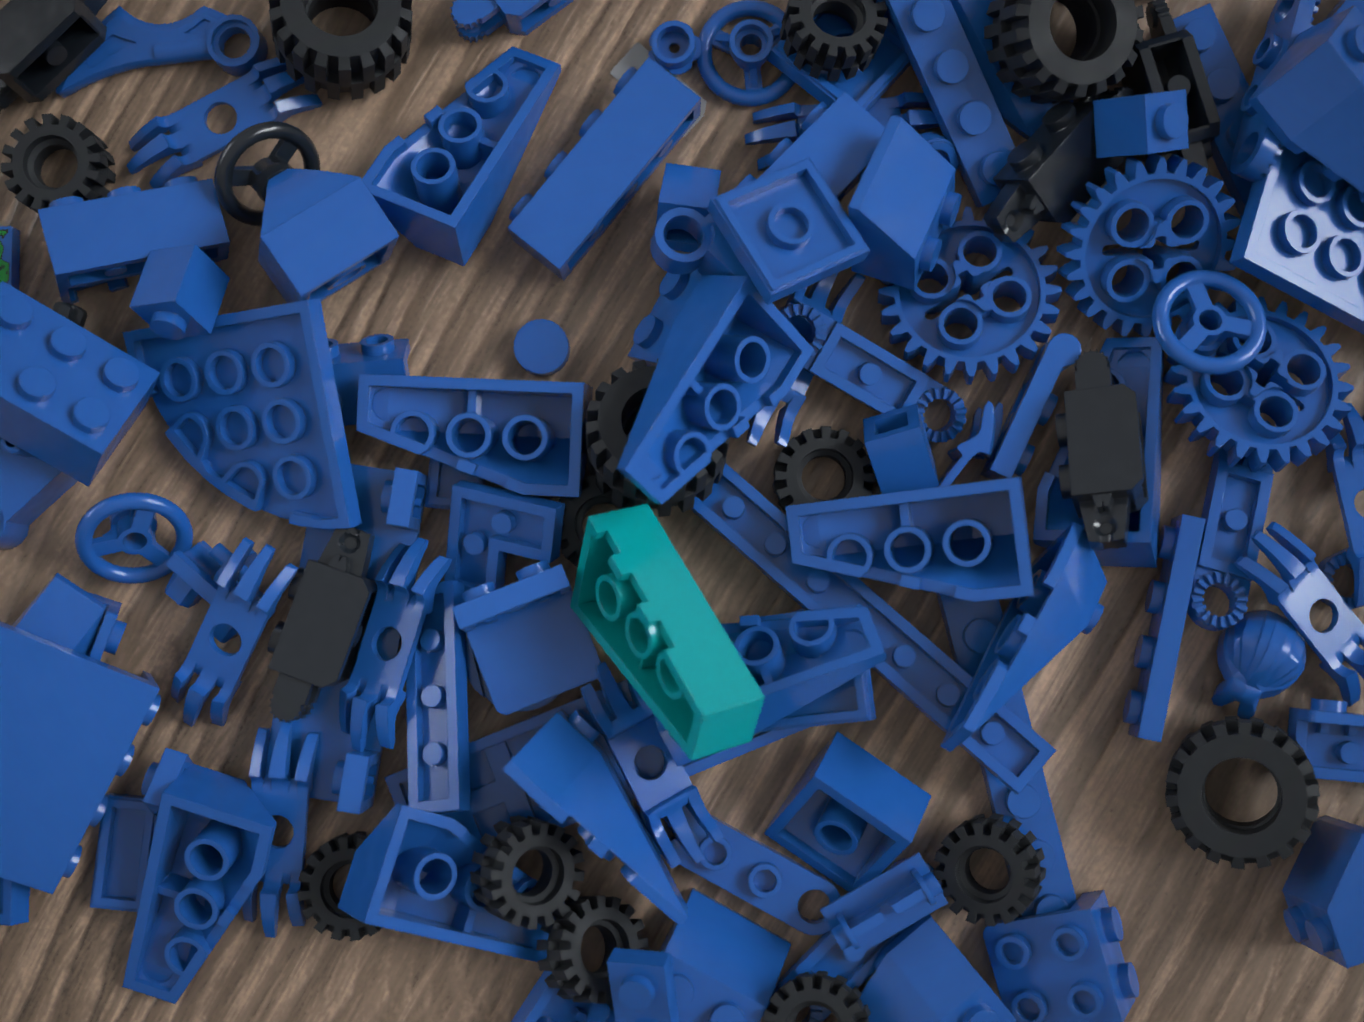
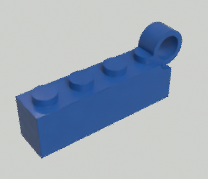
M845 91L830 107L822 101L812 110L801 125L805 132L794 143L786 137L775 147L765 161L769 168L760 177L810 157L840 202L861 180L885 127ZM749 174L737 187L756 180V178ZM679 207L665 212L659 218L651 238L650 251L656 264L663 270L676 275L688 274L698 269L702 276H748L710 213L704 217L693 209ZM673 229L685 230L695 238L698 249L689 254L677 253L666 244L664 234Z

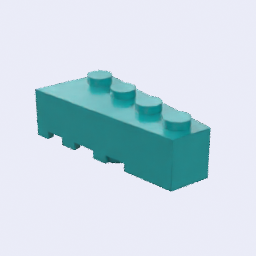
M649 504L588 516L570 604L572 610L691 761L751 742L765 696Z

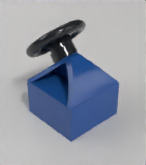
M276 121L255 124L238 133L226 145L218 159L214 175L217 197L226 212L236 220L251 226H262L258 262L286 303L320 298L322 302L389 260L400 235L359 176L321 171L319 154L314 143L299 128ZM267 139H279L269 157L259 160L254 166H235L240 156L252 145ZM297 149L302 156L304 169H294L288 163ZM250 185L265 203L264 210L252 209L243 205L235 196L233 186Z

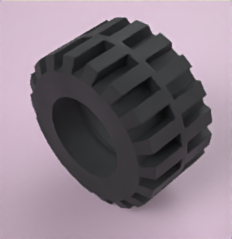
M269 0L272 38L279 62L286 63L287 74L294 81L304 77L305 89L314 94L320 88L327 90V96L330 99L340 100V92H350L352 100L364 98V89L370 88L374 94L384 90L385 77L394 82L401 74V63H407L412 33V0ZM345 7L362 13L372 23L365 30L357 34L337 36L319 29L312 23V20L319 13L327 9Z
M995 0L990 2L986 15L993 18V24L984 27V39H992L993 50L986 52L989 62L998 61L1001 69L996 73V76L1002 84L1013 81L1014 85L1011 92L1020 98L1031 96V102L1045 104L1052 102V104L1097 95L1106 91L1107 86L1117 84L1125 76L1122 68L1133 66L1138 56L1132 50L1133 45L1142 43L1144 30L1137 29V20L1144 18L1143 5L1136 7L1134 0H1057L1069 10L1076 26L1075 47L1071 56L1068 57L1057 47L1050 30V14L1055 0Z
M644 359L633 362L631 372L627 373L622 367L612 372L611 384L602 381L595 390V401L590 400L587 410V465L590 475L596 474V486L603 494L612 490V502L623 508L627 502L634 504V506L648 503L650 508L658 509V517L671 515V507L678 505L682 513L690 510L694 506L695 496L704 501L712 493L713 483L718 484L723 475L730 438L711 453V462L662 505L654 503L622 474L617 467L628 441L627 435L632 431L656 366H647Z
M1225 716V720L1206 722L1201 725L1200 729L1194 733L1190 732L1182 740V744L1177 751L1175 750L1170 762L1166 778L1165 798L1166 806L1170 808L1172 814L1171 821L1176 831H1182L1185 835V842L1194 851L1200 848L1206 853V859L1217 864L1222 859L1231 862V868L1245 869V863H1257L1259 869L1271 866L1270 860L1278 856L1285 860L1294 854L1293 847L1298 842L1304 844L1311 835L1310 826L1313 821L1317 822L1320 810L1318 807V797H1320L1319 785L1314 769L1304 750L1297 741H1293L1287 735L1286 731L1276 725L1274 727L1268 725L1262 719L1254 717L1240 719L1238 716ZM1246 758L1264 765L1271 772L1277 784V800L1274 807L1265 816L1249 822L1232 821L1215 812L1207 801L1205 783L1210 771L1217 764L1228 759Z

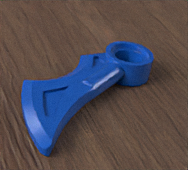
M119 6L101 21L107 27L105 42L56 88V93L62 98H66L90 84L126 71L151 66L214 60L223 71L232 76L242 77L252 69L254 64L267 59L268 46L265 37L253 22L242 15H225L214 9L202 6L182 20L167 24H153L133 17ZM238 33L248 35L250 37V47L247 53L238 58L225 56V43L232 35Z

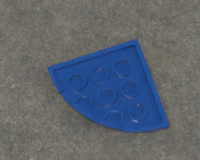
M1283 146L1280 148L1282 150L1281 156H1274L1273 158L1277 160L1276 165L1269 164L1271 172L1268 175L1265 174L1264 179L1261 181L1252 182L1229 263L1364 335V204L1360 201L1359 190L1344 179L1333 182L1321 173L1323 164L1304 151L1296 155Z
M320 298L217 315L211 334L183 337L180 340L165 339L155 334L150 327L122 332L128 354L160 372L150 397L153 398L160 414L169 426L165 434L184 459L204 479L226 496L255 512L264 510L280 518L288 519L289 524L318 529H344L362 524Z

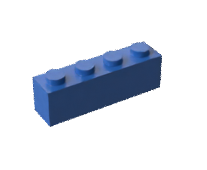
M650 57L646 59L638 70L631 67L623 74L614 88L613 93L616 97L603 112L600 109H596L589 115L580 128L579 136L582 138L569 154L561 151L551 161L544 173V178L547 179L534 196L530 193L525 194L517 202L509 215V220L512 223L507 228L513 241L563 281L700 116L701 98Z

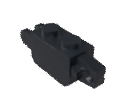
M10 0L0 10V114L2 109H6L19 96L28 103L42 102L105 42L107 27L96 15L108 0Z
M1165 0L1150 1L1147 3L1145 13L1152 39L1145 41L1143 39L1142 43L1133 45L1132 50L1138 56L1133 66L1122 68L1125 76L1121 79L1123 86L1133 88V91L1137 92L1136 95L1186 89L1189 148L1156 154L1165 157L1166 162L1172 154L1186 159L1187 166L1195 162L1208 169L1206 174L1208 176L1210 171L1207 159L1213 156L1211 142L1220 135V118L1193 35L1186 29L1177 32Z
M1129 86L1114 87L1113 91L1109 92V89L1097 95L1080 98L1078 102L1064 101L1053 106L1043 116V124L1026 142L1021 143L1011 151L1007 158L1008 163L993 178L1001 191L983 216L987 226L992 229L994 236L1000 242H1016L1039 221L1070 222L1077 215V212L1070 205L1072 201L1086 204L1091 199L1085 184L1089 181L1101 187L1106 182L1104 169L1109 166L1116 170L1124 161V156L1096 158L1093 101L1134 96L1137 92H1134L1133 88H1129Z
M1090 349L1089 352L1084 351L1083 355H1078L1079 359L1075 360L1076 390L1064 391L1065 413L1055 415L1059 447H1068L1069 464L1059 465L1060 489L1062 498H1072L1078 518H1083L1091 550L1118 549L1127 547L1130 513L1138 512L1149 500L1140 412H1138L1136 392L1124 384L1114 385L1108 357L1104 356L1103 352L1099 353L1098 350L1092 351Z
M354 527L335 529L319 560L309 559L306 568L300 567L290 583L288 599L293 600L286 621H279L275 626L268 643V652L273 654L268 668L280 672L272 692L274 697L270 699L271 704L269 707H271L270 713L274 714V718H279L280 722L285 720L287 723L290 720L295 721L300 718H306V715L311 714V709H314L313 703L317 702L322 688L335 686L351 677L377 594L376 582L367 577L375 536Z

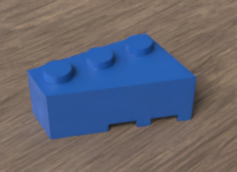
M182 176L167 181L164 187L144 191L137 186H125L110 191L107 197L84 201L82 197L69 196L49 203L48 208L37 209L61 301L70 304L79 302L77 291L108 283L111 292L129 288L126 277L141 275L150 250L196 244L213 262L228 259L230 240L212 178L198 181L194 176Z

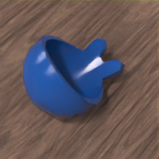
M1251 610L1244 613V617L1238 623L1224 629L1219 636L1216 653L1218 667L1224 681L1216 686L1211 699L1213 705L1224 706L1234 701L1239 702L1237 715L1240 719H1250V717H1253L1260 699L1274 697L1285 691L1297 681L1305 669L1307 659L1306 641L1287 618L1270 610Z

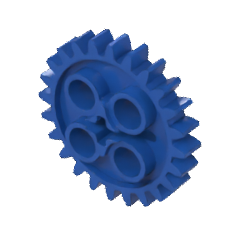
M1156 153L1148 155L1145 167L1141 161L1131 156L1127 157L1124 175L1109 166L1106 167L1104 171L1107 185L1103 188L1088 181L1085 186L1092 199L1088 204L1072 201L1071 207L1080 215L1078 222H1065L1060 227L1073 236L1072 242L1063 243L1057 246L1056 249L1057 252L1071 259L1070 262L1058 269V274L1067 280H1074L1064 291L1075 301L1080 300L1076 308L1088 318L1094 315L1093 321L1105 330L1112 325V329L1126 337L1133 327V330L1142 337H1149L1152 330L1153 305L1160 290L1168 283L1166 282V277L1172 266L1180 262L1179 271L1175 277L1195 270H1213L1218 272L1235 270L1236 266L1229 263V260L1225 258L1226 251L1233 250L1236 239L1228 236L1227 232L1240 225L1241 219L1225 213L1235 203V199L1222 192L1219 193L1224 182L1214 176H1206L1208 169L1195 162L1187 166L1186 159L1174 154L1166 162L1165 157ZM1185 206L1183 219L1172 228L1171 222L1174 214ZM1131 209L1132 216L1130 222L1125 228L1117 231L1118 219L1125 211ZM1157 239L1158 241L1164 243L1165 245H1162V246H1159L1158 244H1157V245H1154V244H1155V240ZM1195 242L1191 248L1178 249L1175 247ZM1119 244L1122 246L1102 252L1103 247L1106 245ZM1133 248H1143L1142 254L1134 250ZM1127 265V272L1123 280L1112 286L1114 274L1118 269ZM1205 287V288H1206V291H1208L1209 288H1210V289H1213V290H1216V291H1221V290H1219V289H1215V288H1211V287ZM1185 292L1181 293L1171 306L1169 315L1171 328L1172 317L1176 316L1183 320L1190 311L1191 306Z
M966 206L961 221H955L952 227L943 225L938 237L942 240L936 265L932 272L923 270L919 281L934 279L943 286V290L934 294L926 293L917 286L915 290H911L880 280V282L887 286L878 289V303L888 306L881 311V325L897 324L890 331V344L907 341L903 359L907 362L919 354L923 356L922 372L925 374L931 371L936 364L943 366V382L947 383L955 370H963V376L967 385H972L976 370L981 369L990 382H994L998 374L999 364H1002L1010 373H1016L1020 364L1017 353L1032 361L1038 351L1034 341L1047 343L1052 330L1046 324L1055 323L1060 311L1051 303L1059 300L1062 287L1049 284L1055 279L1058 266H1041L1046 259L1049 250L1048 246H1039L1034 249L1029 247L1034 234L1032 229L1014 243L1000 242L994 236L992 229L987 226L984 218L982 221L974 220L971 207ZM971 253H981L987 256L991 263L983 267L974 266L965 259V256ZM1003 271H1009L1012 276L1006 275L995 279L996 275ZM961 290L967 294L958 298L959 291ZM979 292L978 300L974 301L971 295ZM1000 297H1010L1019 304L1021 309L1014 312H1005L995 305L994 300ZM942 311L940 316L935 319L928 320L925 317L926 314ZM953 323H961L968 326L973 335L966 339H956L951 337L945 328Z
M1259 296L1258 299L1266 315L1267 333L1263 347L1250 363L1230 373L1213 375L1187 369L1167 356L1166 361L1173 366L1165 374L1163 381L1177 386L1167 396L1166 402L1183 405L1182 411L1174 419L1175 423H1193L1196 428L1191 432L1188 440L1194 442L1206 437L1210 441L1206 453L1208 457L1215 455L1222 448L1228 451L1227 463L1231 468L1242 457H1247L1251 472L1256 473L1266 464L1267 460L1275 472H1280L1290 461L1298 467L1312 456L1311 453L1317 456L1330 444L1329 440H1332L1342 431L1344 427L1339 421L1352 409L1350 405L1342 400L1354 390V386L1338 380L1350 369V364L1333 362L1331 357L1341 348V345L1339 343L1323 345L1320 339L1327 330L1324 325L1310 331L1305 327L1308 312L1303 311L1293 320L1287 317V302L1282 301L1272 312L1268 311L1265 298ZM1236 299L1227 309L1220 302L1214 304L1221 308L1227 316L1248 320L1244 309ZM1201 324L1204 328L1210 330L1206 325ZM1236 337L1226 338L1217 351L1209 357L1230 355L1241 348L1239 342L1245 343L1246 340ZM1288 372L1298 376L1303 385L1295 382ZM1211 382L1221 385L1228 395L1218 393L1213 388ZM1260 413L1270 416L1277 427L1267 424L1262 419Z

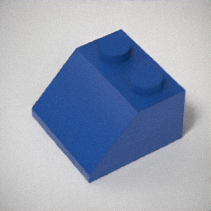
M891 115L848 205V217L870 249L866 259L851 266V271L915 290L923 270L932 272L936 265L942 240L938 238L943 225L952 227L959 212L962 195L955 193L956 168L901 117Z
M837 731L811 761L769 823L764 834L850 892L881 874L912 843L931 795Z
M1325 815L1317 818V822H1313L1310 829L1311 835L1303 844L1282 889L1288 908L1283 910V916L1286 926L1296 942H1301V944L1318 952L1320 955L1346 968H1350L1364 963V827Z
M692 888L685 901L688 906V918L681 926L675 922L673 923L659 949V952L671 953L679 1022H760L764 1011L769 1005L791 942Z

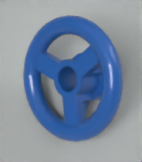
M742 0L722 7L708 19L699 35L702 49L697 60V66L706 85L718 97L739 106H761L779 99L794 85L795 82L782 72L780 77L772 84L764 88L762 86L761 66L769 59L772 48L780 41L781 22L784 11L767 2ZM743 17H757L773 24L769 28L760 20L746 19L739 22L732 29L731 34L721 30L731 21ZM747 44H753L760 51L755 55H747L741 48ZM713 48L730 54L736 64L743 69L745 90L730 85L718 74L712 58Z
M1195 270L1175 277L1160 290L1152 309L1153 331L1162 349L1175 362L1195 372L1217 375L1236 371L1246 366L1258 355L1266 338L1267 320L1259 299L1240 280L1222 272ZM1205 287L1219 289L1231 295L1242 306L1248 320L1227 316L1221 308L1212 304ZM1185 292L1191 309L1178 325L1174 334L1170 325V309L1174 300L1181 293ZM1201 324L1206 325L1210 330L1204 328ZM1236 337L1246 340L1241 348L1230 355L1209 357L1217 351L1226 338Z
M141 492L118 494L98 502L83 515L75 533V547L84 565L102 578L125 584L151 582L170 574L173 571L165 564L173 553L179 550L186 552L191 549L193 544L192 525L184 511L166 498ZM156 513L165 517L175 529L176 541L170 552L156 542ZM110 516V530L101 537L93 538L98 525ZM123 551L132 555L140 554L153 564L142 567H123L112 564L101 556Z

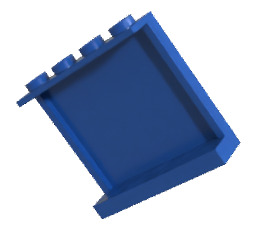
M1 621L0 878L53 894L61 878H69L76 869L82 853V846L79 843L88 826L96 827L102 819L109 799L106 792L114 776L121 777L128 769L135 751V746L132 742L140 726H148L154 719L161 702V695L158 694L160 688L153 676L148 672L143 671L141 676H137Z

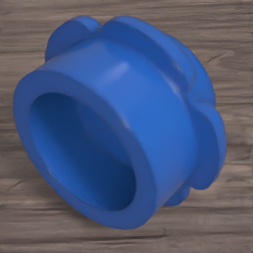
M667 21L652 32L649 38L651 50L648 55L662 68L668 70L670 74L681 75L692 68L694 60L699 59L702 49L701 41L698 36H694L693 29L688 24L680 21ZM671 45H678L680 47L677 53L670 52L669 48Z

